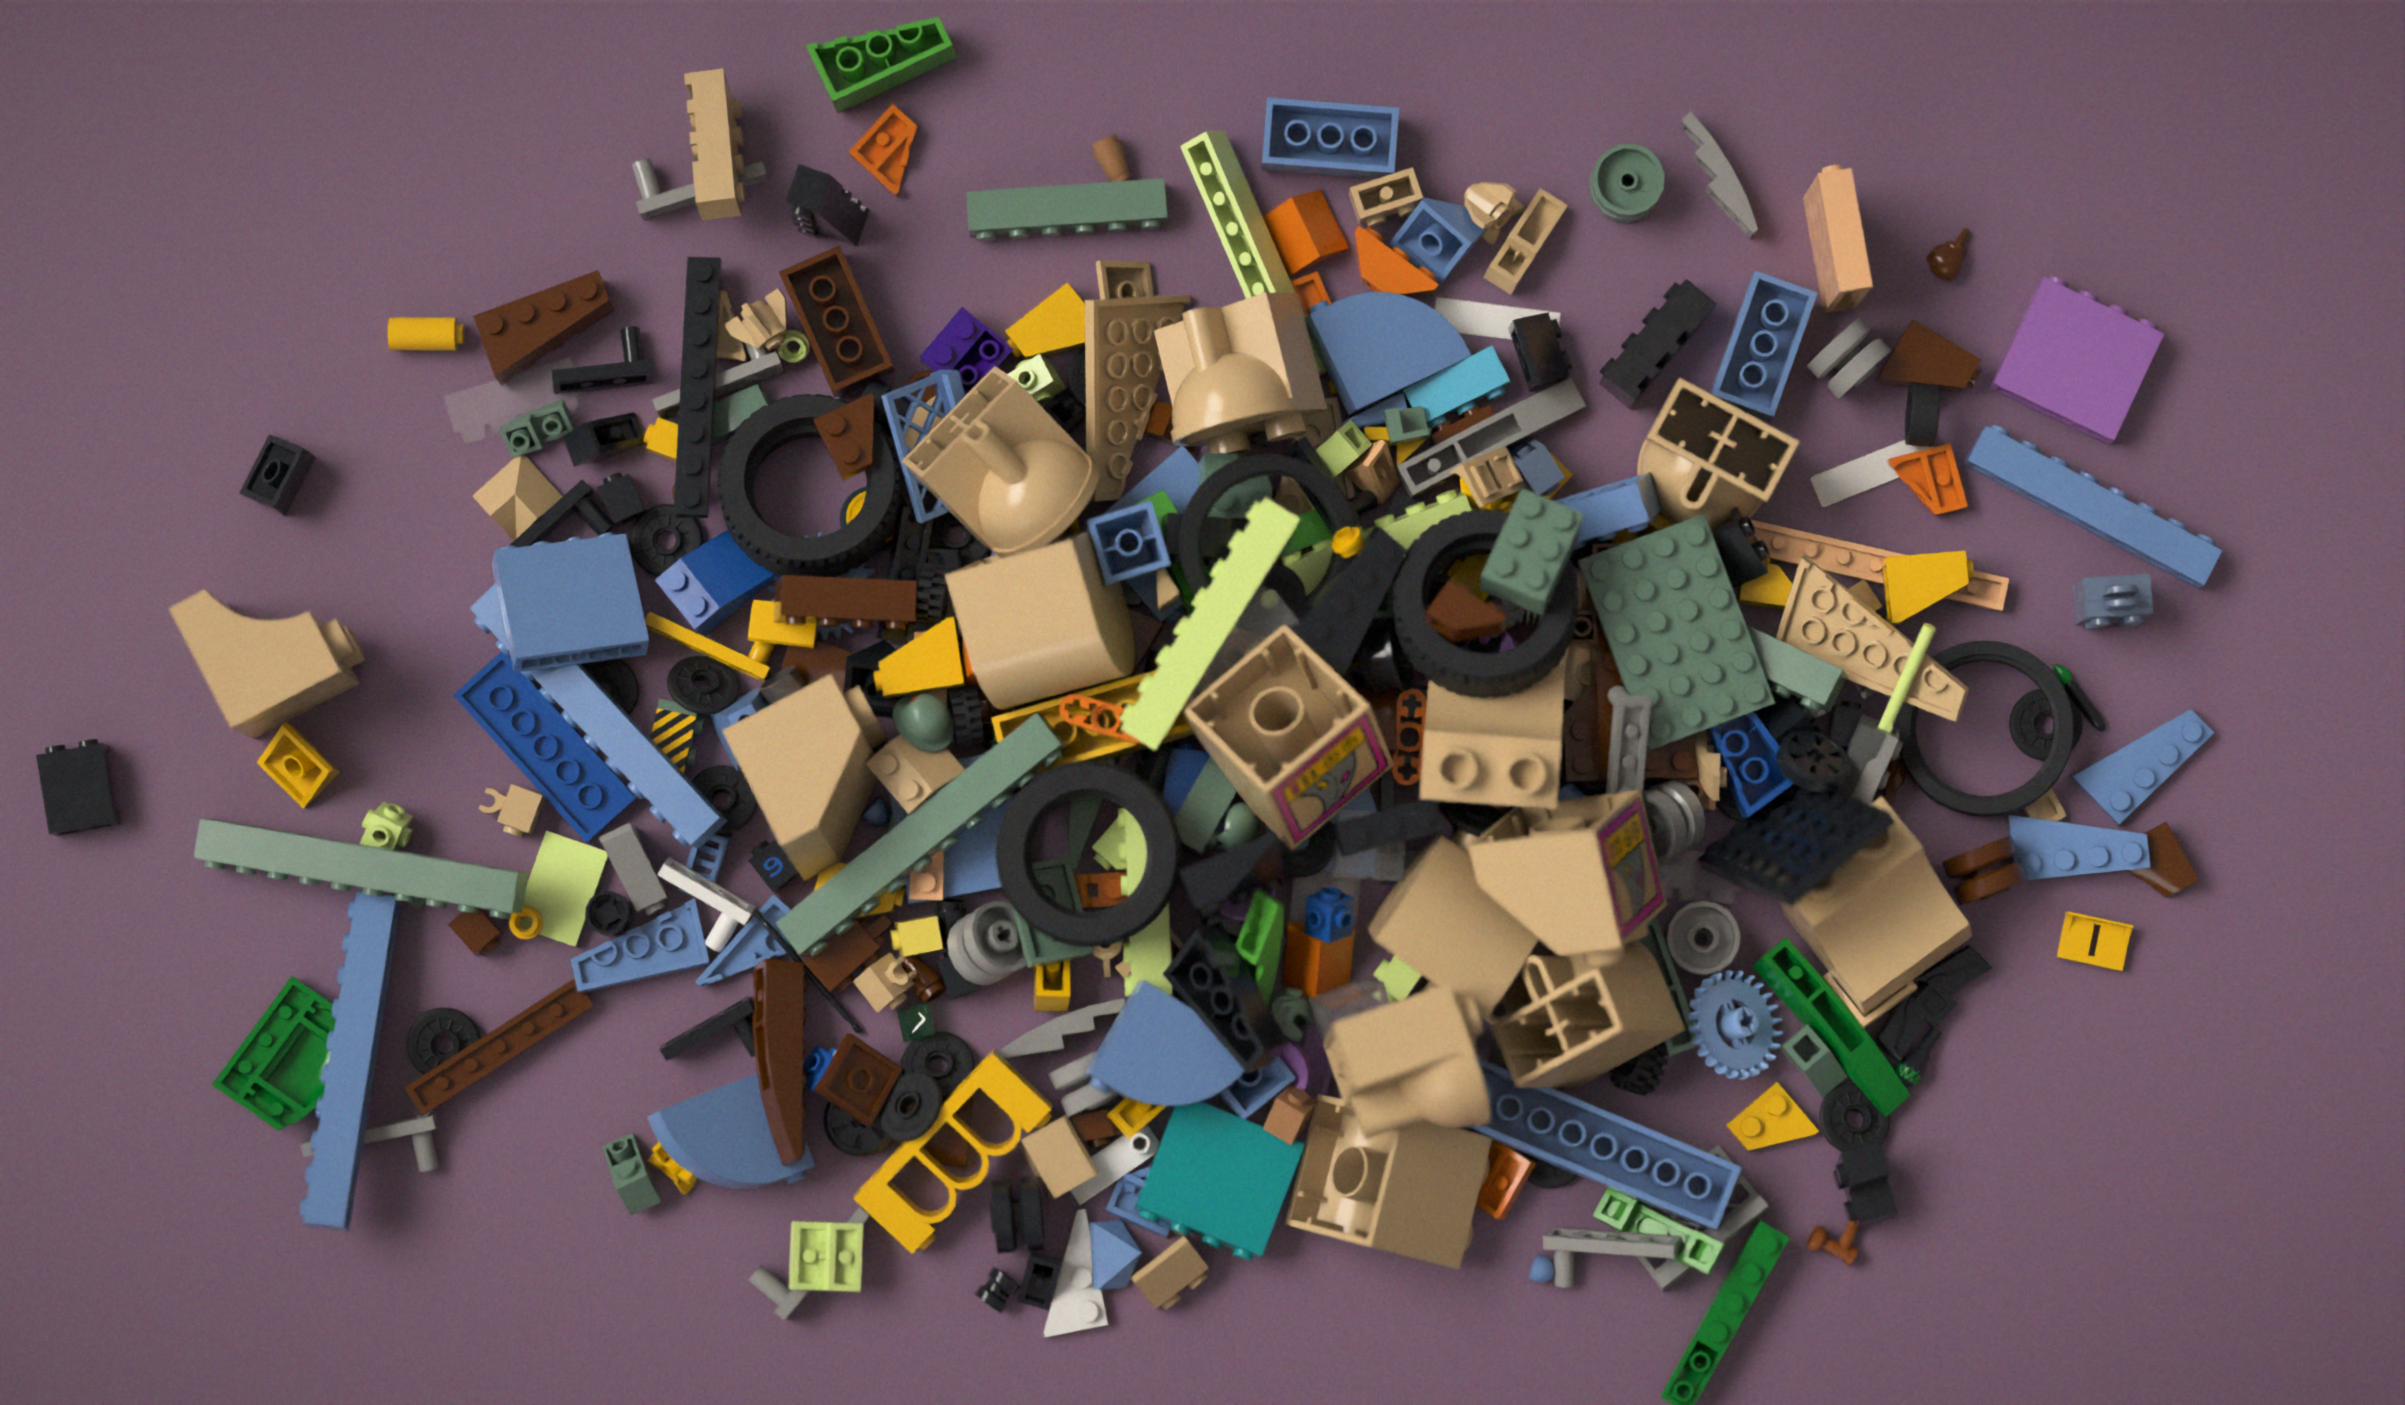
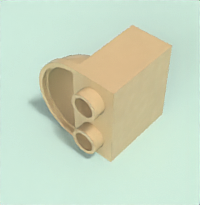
M1265 292L1221 308L1202 307L1182 313L1183 321L1154 330L1173 406V430L1170 433L1175 446H1209L1210 453L1241 455L1251 450L1247 435L1265 430L1268 442L1297 437L1307 432L1304 417L1327 410L1299 294Z
M996 366L901 461L979 542L1002 559L1043 548L1057 538L1085 508L1094 493L1099 478L1097 464L1014 378Z
M1679 378L1644 440L1638 458L1637 476L1648 472L1651 473L1662 507V511L1658 513L1673 524H1678L1705 514L1709 528L1713 529L1731 520V509L1737 507L1743 517L1748 516L1751 518L1762 502L1768 501L1799 441Z
M1638 940L1627 942L1624 945L1626 955L1623 958L1603 965H1587L1583 952L1565 955L1555 953L1552 956H1529L1521 967V972L1533 1003L1492 1025L1516 1088L1581 1087L1685 1030L1661 970L1653 955Z
M1446 984L1332 1023L1323 1046L1345 1107L1352 1106L1364 1139L1423 1119L1446 1127H1465L1470 1125L1479 1127L1490 1123L1491 1114L1487 1092L1472 1047L1476 1045L1475 1037L1482 1035L1483 1029L1476 1006L1469 995L1455 1000L1450 984Z

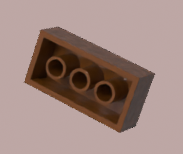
M840 245L779 271L834 398L870 383L875 377L879 379L895 372Z

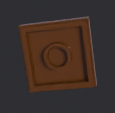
M846 1033L814 1091L864 1125L872 1126L903 1068L852 1033Z

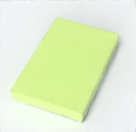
M546 830L526 886L523 906L533 907L542 915L543 928L539 935L577 947L587 920L585 916L586 906L597 892L609 858L606 851ZM524 917L521 920V927L523 929H529L533 924L530 917Z

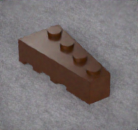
M597 270L474 315L473 318L493 374L500 386L510 381L512 376L523 369H528L536 363V360L551 350L555 351L564 345L563 342L576 333L580 334L613 312L614 307L604 280Z
M782 575L775 582L774 623H785L791 626L819 623L821 627H839V624H853V628L860 629L873 628V624H886V629L906 630V625H911L915 622L916 581Z

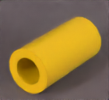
M389 317L388 320L389 350L457 351L458 344L464 343V325L458 324L457 317Z

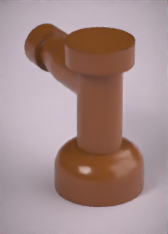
M1848 1221V1227L1842 1234L1839 1242L1827 1237L1828 1231L1826 1228L1817 1224L1807 1241L1806 1248L1813 1252L1823 1249L1843 1259V1264L1850 1267L1858 1253V1248L1852 1245L1860 1228L1857 1229L1855 1221Z

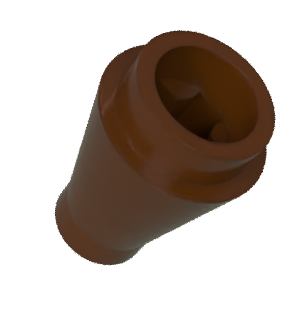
M917 954L906 957V960L902 963V968L908 974L913 970L917 973L915 978L912 979L914 982L912 988L917 999H922L925 1004L932 1002L946 990L943 977L920 959Z

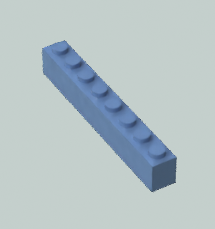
M1986 425L1980 431L1963 465L2197 589L2205 585L2223 551L2215 547L2216 541L2203 534H2199L2196 537L2186 531V525L2175 519L2169 518L2168 521L2156 515L2158 511L2147 504L2139 503V505L2128 501V495L2117 488L2110 487L2108 490L2098 485L2099 480L2089 473L2081 471L2080 474H2077L2068 469L2069 464L2056 456H2051L2050 459L2038 453L2040 449L2028 441L2022 440L2019 443L2009 438L2010 432L2000 426L1992 425V427Z

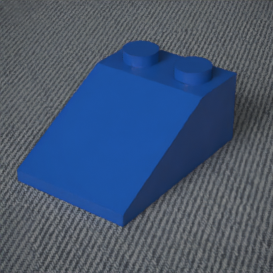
M727 529L680 558L655 581L691 626L706 637L778 575L765 570L764 566H759L746 556L745 551H741Z

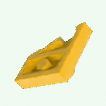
M1775 1082L1725 1125L1747 1151L1816 1135L1819 1132L1778 1082Z

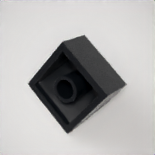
M1548 312L1513 320L1508 330L1528 390L1532 391L1566 380L1569 376L1568 370L1572 369V364L1567 350L1561 351L1557 339L1562 338L1557 320H1551Z

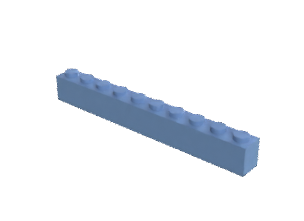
M494 584L470 609L477 616L474 622L486 634L491 631L499 639L495 643L496 646L506 656L510 657L496 584ZM582 664L521 672L530 681L535 678L541 684L540 693L551 704L557 702L565 710L561 715L572 727L576 728L579 725L586 733L583 739L596 752L601 749L609 757L605 761L606 764L617 775L620 776L623 773L631 781L627 785L638 798L643 799L646 797L653 805L650 811L662 823L668 821L675 828L672 834L684 847L690 844L700 849L728 821Z
M356 891L355 900H351L348 907V920H352L350 933H345L342 949L343 953H346L345 965H340L337 976V984L341 986L339 999H334L332 1006V1018H335L336 1021L334 1032L330 1031L327 1038V1051H330L329 1065L324 1064L321 1075V1083L325 1085L323 1098L319 1097L316 1105V1117L320 1118L318 1131H313L311 1137V1151L315 1152L313 1164L307 1165L305 1183L309 1184L307 1198H302L300 1205V1217L304 1218L303 1223L311 1228L349 1232L402 903L400 900L394 899V895L383 894L382 896H373Z

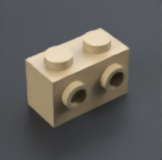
M1413 167L1350 187L1349 197L1359 226L1366 223L1368 227L1381 225L1387 221L1386 217L1397 213L1399 217L1409 216L1423 199Z

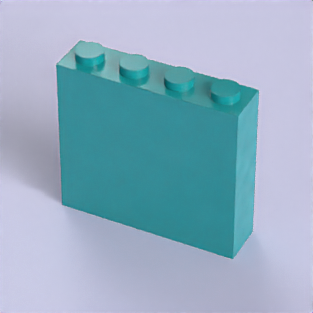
M1201 1101L1185 1105H1174L1134 1210L1139 1211V1217L1148 1222L1158 1224V1221L1161 1220L1171 1224L1170 1230L1180 1235L1189 1237L1191 1232L1203 1237L1201 1242L1207 1246L1220 1249L1221 1245L1233 1249V1255L1248 1262H1251L1253 1258L1258 1260L1263 1255L1305 1143L1296 1140L1292 1145H1289L1263 1130V1126L1248 1120H1242L1238 1116Z

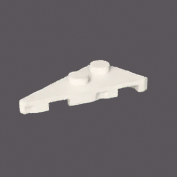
M1086 1209L1077 1210L1045 1325L1044 1337L1108 1325L1102 1290H1094L1090 1228Z

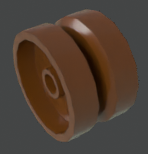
M2011 835L1942 862L1948 878L1955 879L1965 874H1970L1971 880L1958 884L1953 889L1959 906L1978 898L1982 901L2010 890L2009 886L2028 879L2022 863L2014 862L2002 868L1999 861L2014 856L2017 852Z

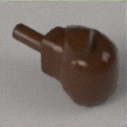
M1963 228L1956 242L1948 240L1945 245H1937L1929 252L1926 260L1930 264L1929 267L1932 274L1946 281L1956 279L1967 254L1963 244L1970 234L1969 229Z

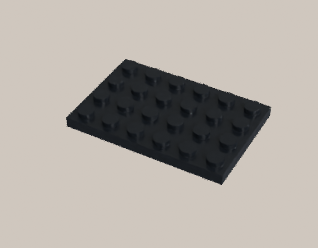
M1793 784L1749 818L1734 824L1728 835L1721 840L1711 843L1705 849V853L1697 860L1706 871L1792 907L1895 823L1888 811L1838 792H1815Z

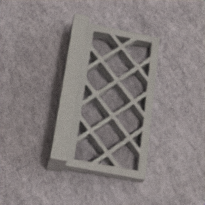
M1719 1145L1708 1152L1711 1155H1718L1719 1158L1733 1163ZM1741 1172L1735 1185L1742 1186L1750 1197L1741 1204L1727 1203L1726 1208H1732L1733 1210L1725 1216L1723 1213L1717 1230L1711 1231L1707 1229L1703 1232V1234L1724 1245L1769 1210L1767 1203L1757 1194ZM1642 1203V1204H1641V1205H1643V1206H1645V1207H1647V1208L1653 1210V1206L1648 1205V1204H1646V1203ZM1672 1215L1671 1220L1685 1227H1693L1697 1231L1698 1228L1706 1229L1691 1222L1676 1221V1216ZM1635 1256L1662 1292L1693 1269L1671 1258H1667V1261L1655 1270L1646 1256Z

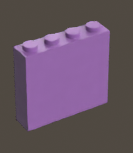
M2050 276L2048 279L2043 277L2034 291L1989 389L2109 445L2115 440L2164 333L2158 331V326L2151 321L2145 319L2137 321L2128 317V312L2119 306L2110 305L2107 307L2097 302L2098 297L2087 291L2080 290L2077 293L2067 288L2068 283L2060 278Z

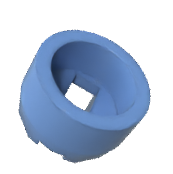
M877 797L866 807L861 816L868 823L874 826H881L886 823L891 813L887 803L881 797Z
M1536 1254L1528 1279L1537 1283L1550 1281L1555 1272L1553 1262L1545 1256Z

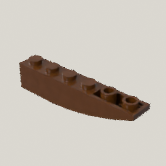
M766 958L754 966L753 1040L755 1065L770 1132L782 1166L789 1167L802 1159L806 1146L805 1138L802 1137V1124L806 1116V1108L802 1104V1091L806 1085L803 1058L807 1045L806 1040L803 1039V1026L806 1022L807 1010L803 1006V993L807 987V976L804 974V963Z

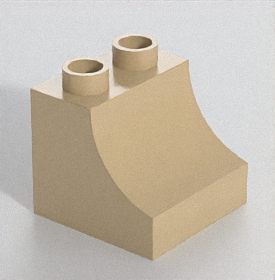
M205 589L169 608L230 728L252 739L360 684L352 667L365 661L366 657L348 625L343 626L338 618L326 623L310 611H307L301 615L282 620L266 621L251 619L239 615L228 603Z
M1558 664L1556 668H1552L1548 676H1545L1538 683H1533L1532 687L1518 693L1512 692L1508 696L1492 698L1491 696L1487 698L1469 697L1467 694L1459 695L1456 692L1446 690L1443 686L1439 687L1429 680L1420 799L1556 809L1561 754L1565 665Z
M1882 796L1870 805L1888 811L1895 823L1792 907L1780 902L1784 916L1864 1015L1972 937L1970 923L1958 909L1936 876L1925 855L1923 846Z
M1317 1094L1316 1100L1318 1102L1312 1114L1284 1225L1460 1269L1463 1253L1469 1247L1473 1237L1472 1218L1480 1186L1485 1182L1489 1173L1488 1154L1492 1138L1455 1127L1440 1126L1423 1119L1364 1139L1352 1106L1345 1107L1343 1099Z

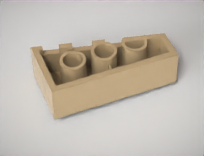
M723 68L684 73L685 86L688 88L692 99L686 101L687 112L690 115L693 131L689 132L690 145L694 160H698L692 162L695 201L701 219L705 221L742 216L741 202H746V191L744 183L740 182V174H745L744 160L742 154L738 153V147L743 146L742 129L740 126L737 127V119H742L740 100L734 99Z

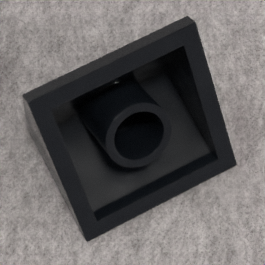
M269 434L239 493L286 516L316 457L302 447Z

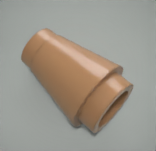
M1116 134L1092 144L1095 151L1092 154L1111 182L1124 181L1131 178L1128 172L1129 169L1122 140L1119 141Z

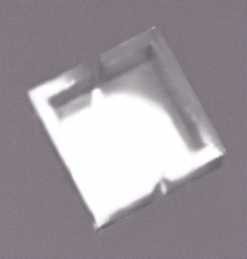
M1340 810L1335 814V823L1368 815L1370 811ZM1335 838L1332 877L1367 879V873H1369L1368 879L1403 881L1406 840L1341 857Z

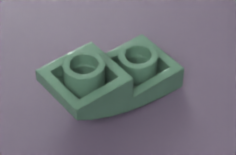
M760 384L748 387L714 404L712 445H717L733 435L736 428L745 419L750 418V414L759 410L762 406L770 404Z
M563 399L523 414L500 426L499 431L513 458L542 449L544 442L561 438L575 429L576 425Z

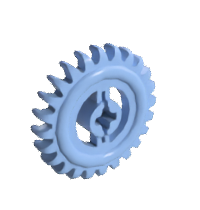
M1728 969L1722 971V973H1713L1710 978L1702 981L1700 988L1695 989L1694 995L1697 999L1690 1001V1007L1694 1012L1688 1013V1019L1693 1021V1025L1689 1026V1032L1695 1033L1692 1043L1693 1045L1700 1046L1697 1053L1700 1057L1706 1056L1705 1064L1708 1067L1715 1066L1717 1074L1725 1073L1729 1079L1737 1077L1743 1080L1749 1076H1757L1760 1071L1768 1069L1769 1064L1764 1063V1061L1769 1062L1776 1059V1056L1770 1054L1768 1050L1779 1049L1781 1045L1774 1043L1772 1038L1781 1036L1783 1032L1774 1030L1772 1025L1781 1022L1783 1019L1770 1016V1013L1777 1009L1779 1005H1766V1001L1773 993L1759 994L1760 989L1764 986L1763 982L1751 986V981L1755 978L1754 975H1747L1741 979L1744 975L1742 970L1733 972ZM1733 1003L1738 1004L1741 1008L1735 1009ZM1718 1010H1719L1720 1015H1719L1718 1018L1716 1019V1014H1717V1012H1718ZM1722 1039L1731 1041L1733 1048L1724 1043Z

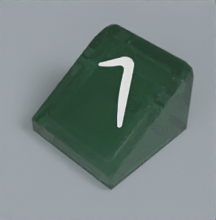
M929 1002L897 1009L904 1042L936 1035Z

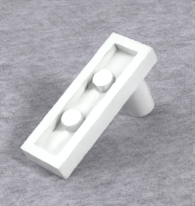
M668 857L657 874L722 912L705 940V944L714 951H723L738 923L740 922L745 925L756 908L753 904L671 857Z
M1148 1125L1144 1126L1130 1140L1125 1135L1121 1136L1091 1157L1099 1174L1070 1191L1078 1203L1082 1205L1155 1155L1160 1142Z

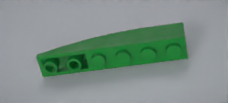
M1787 937L1779 941L1752 965L1754 970L1803 1025L1808 1024L1834 1055L1845 1073L1885 1118L1910 1096V1093L1890 1063L1852 1012Z
M1756 1220L1687 1343L1660 1395L1661 1398L1673 1405H1695L1790 1237L1764 1222Z

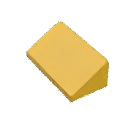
M754 600L751 608L748 640L814 648L819 623H806L804 626L774 623V602Z

